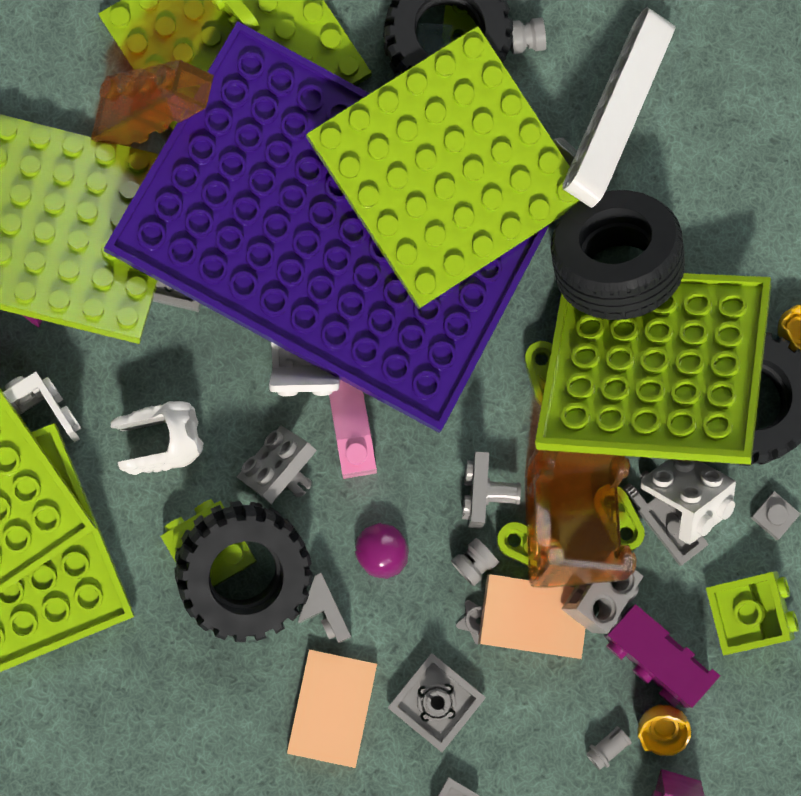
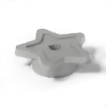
M467 600L465 602L466 616L456 624V627L470 631L475 644L478 645L480 624L476 623V619L482 617L483 606L480 607Z

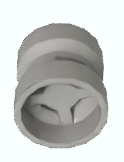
M542 17L532 18L525 25L520 20L513 21V31L511 33V38L513 39L511 44L512 54L523 53L526 47L534 51L546 50V31Z
M475 538L468 544V550L464 554H458L454 557L451 563L472 586H475L482 580V574L486 570H492L496 567L499 561L480 540Z

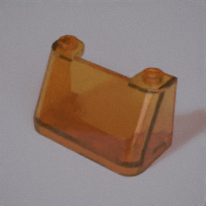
M535 449L527 463L525 473L529 582L532 587L554 588L625 581L634 573L636 569V555L631 553L628 545H621L617 487L622 479L627 478L629 474L630 463L628 458L619 455Z

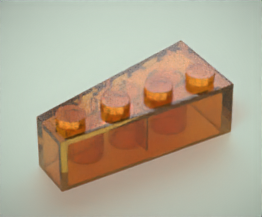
M176 60L106 76L100 87L101 99L91 140L129 147L134 142L142 144L148 140L150 133L154 131L162 133L168 129L172 121L180 123L204 110L207 106L214 75L182 60Z

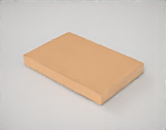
M488 574L478 644L582 659L586 628L562 610L575 587Z
M309 650L287 754L356 768L377 668L376 663Z

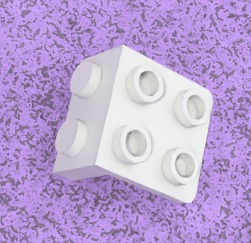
M271 342L273 367L269 382V390L271 392H277L280 396H294L298 392H312L314 395L325 396L339 390V377L329 374Z
M34 372L25 379L23 376H19L5 385L6 390L3 393L19 415L46 399L74 443L80 440L76 431L81 429L67 406L60 408L58 405L63 398L49 377L42 380L38 373Z
M668 459L641 479V489L682 512L679 539L689 545L701 536H706L712 527L721 520L728 519L735 508L733 499L736 481L701 461Z

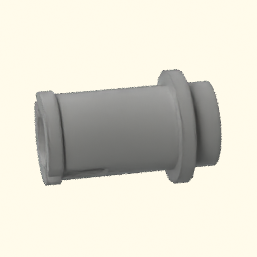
M616 726L596 746L591 744L589 746L590 751L586 753V756L598 770H601L604 766L608 768L610 766L609 762L628 745H631L632 742L624 731Z

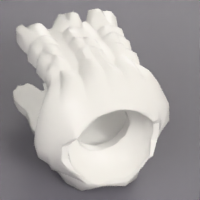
M169 401L163 405L145 407L138 411H133L131 414L113 419L111 421V428L120 429V431L167 423L170 432V440L166 452L118 462L119 469L129 474L137 475L141 472L151 473L153 471L158 473L162 470L167 471L191 464L201 454L204 445L198 437L197 426L199 422L196 417L195 408L188 402Z

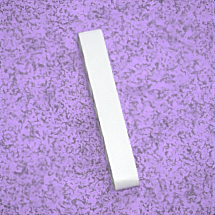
M648 7L640 13L629 32L562 185L563 190L591 208L601 200L609 185L675 31V25Z

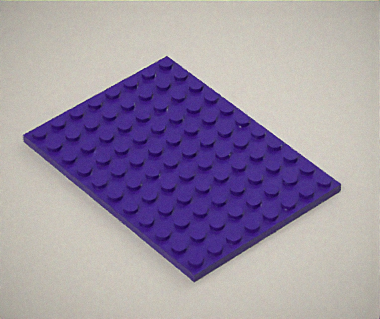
M237 21L107 241L104 252L440 433L549 225L418 309L306 138L307 133L370 93Z

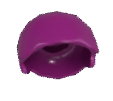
M381 523L366 527L356 539V558L363 569L373 577L388 579L398 575L408 563V544L402 533L392 525Z

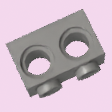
M598 552L565 602L562 610L591 633L608 634L620 622V614L625 605L631 602L639 591L638 585L644 576L614 552ZM613 573L616 575L617 584L615 588H613L611 584V576ZM595 601L599 605V613L597 617L593 613V605Z

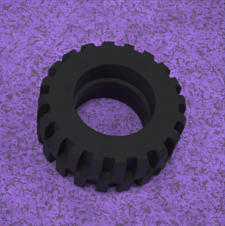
M507 0L391 1L384 23L383 37L385 40V55L390 58V67L394 74H402L430 56L422 49L417 40L416 27L419 18L426 10L439 5H455L461 10H466L476 26L480 28L501 62L504 63L513 40L511 38L513 19L508 17L510 8Z
M766 332L762 373L775 384L779 392L781 407L779 415L771 425L755 430L751 465L755 463L759 465L769 463L787 454L801 443V350L797 349L793 352L788 348L790 341L783 337L779 340L771 339L772 333ZM739 464V466H750L748 464Z
M241 501L230 502V507L222 509L220 505L211 508L212 514L205 518L200 515L193 521L195 527L191 531H185L181 538L183 544L181 548H177L175 555V580L186 611L190 617L196 619L198 626L203 630L208 631L211 629L215 637L223 640L227 636H233L235 642H246V636H254L256 641L266 639L265 632L274 629L277 634L285 629L283 622L287 618L292 621L295 620L300 614L297 607L300 603L306 604L309 597L306 589L307 585H312L313 574L310 570L312 562L304 541L288 519H284L280 512L271 507L269 509L263 508L261 503L250 502L249 505H242ZM250 541L264 545L272 553L276 566L273 579L267 588L260 594L244 600H233L221 596L214 589L210 579V568L217 555L228 546L238 542Z

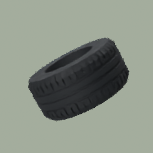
M630 190L606 191L601 200L592 208L580 201L570 208L559 220L551 237L552 262L560 292L573 307L593 317L607 320H626L649 313L661 306L673 295L678 286H680L684 276V246L682 230L677 217L661 201L641 192ZM615 246H632L644 251L638 257L619 264H606L592 259L601 251Z

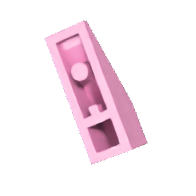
M340 380L339 390L333 391L329 398L343 479L376 474L377 468L363 391Z

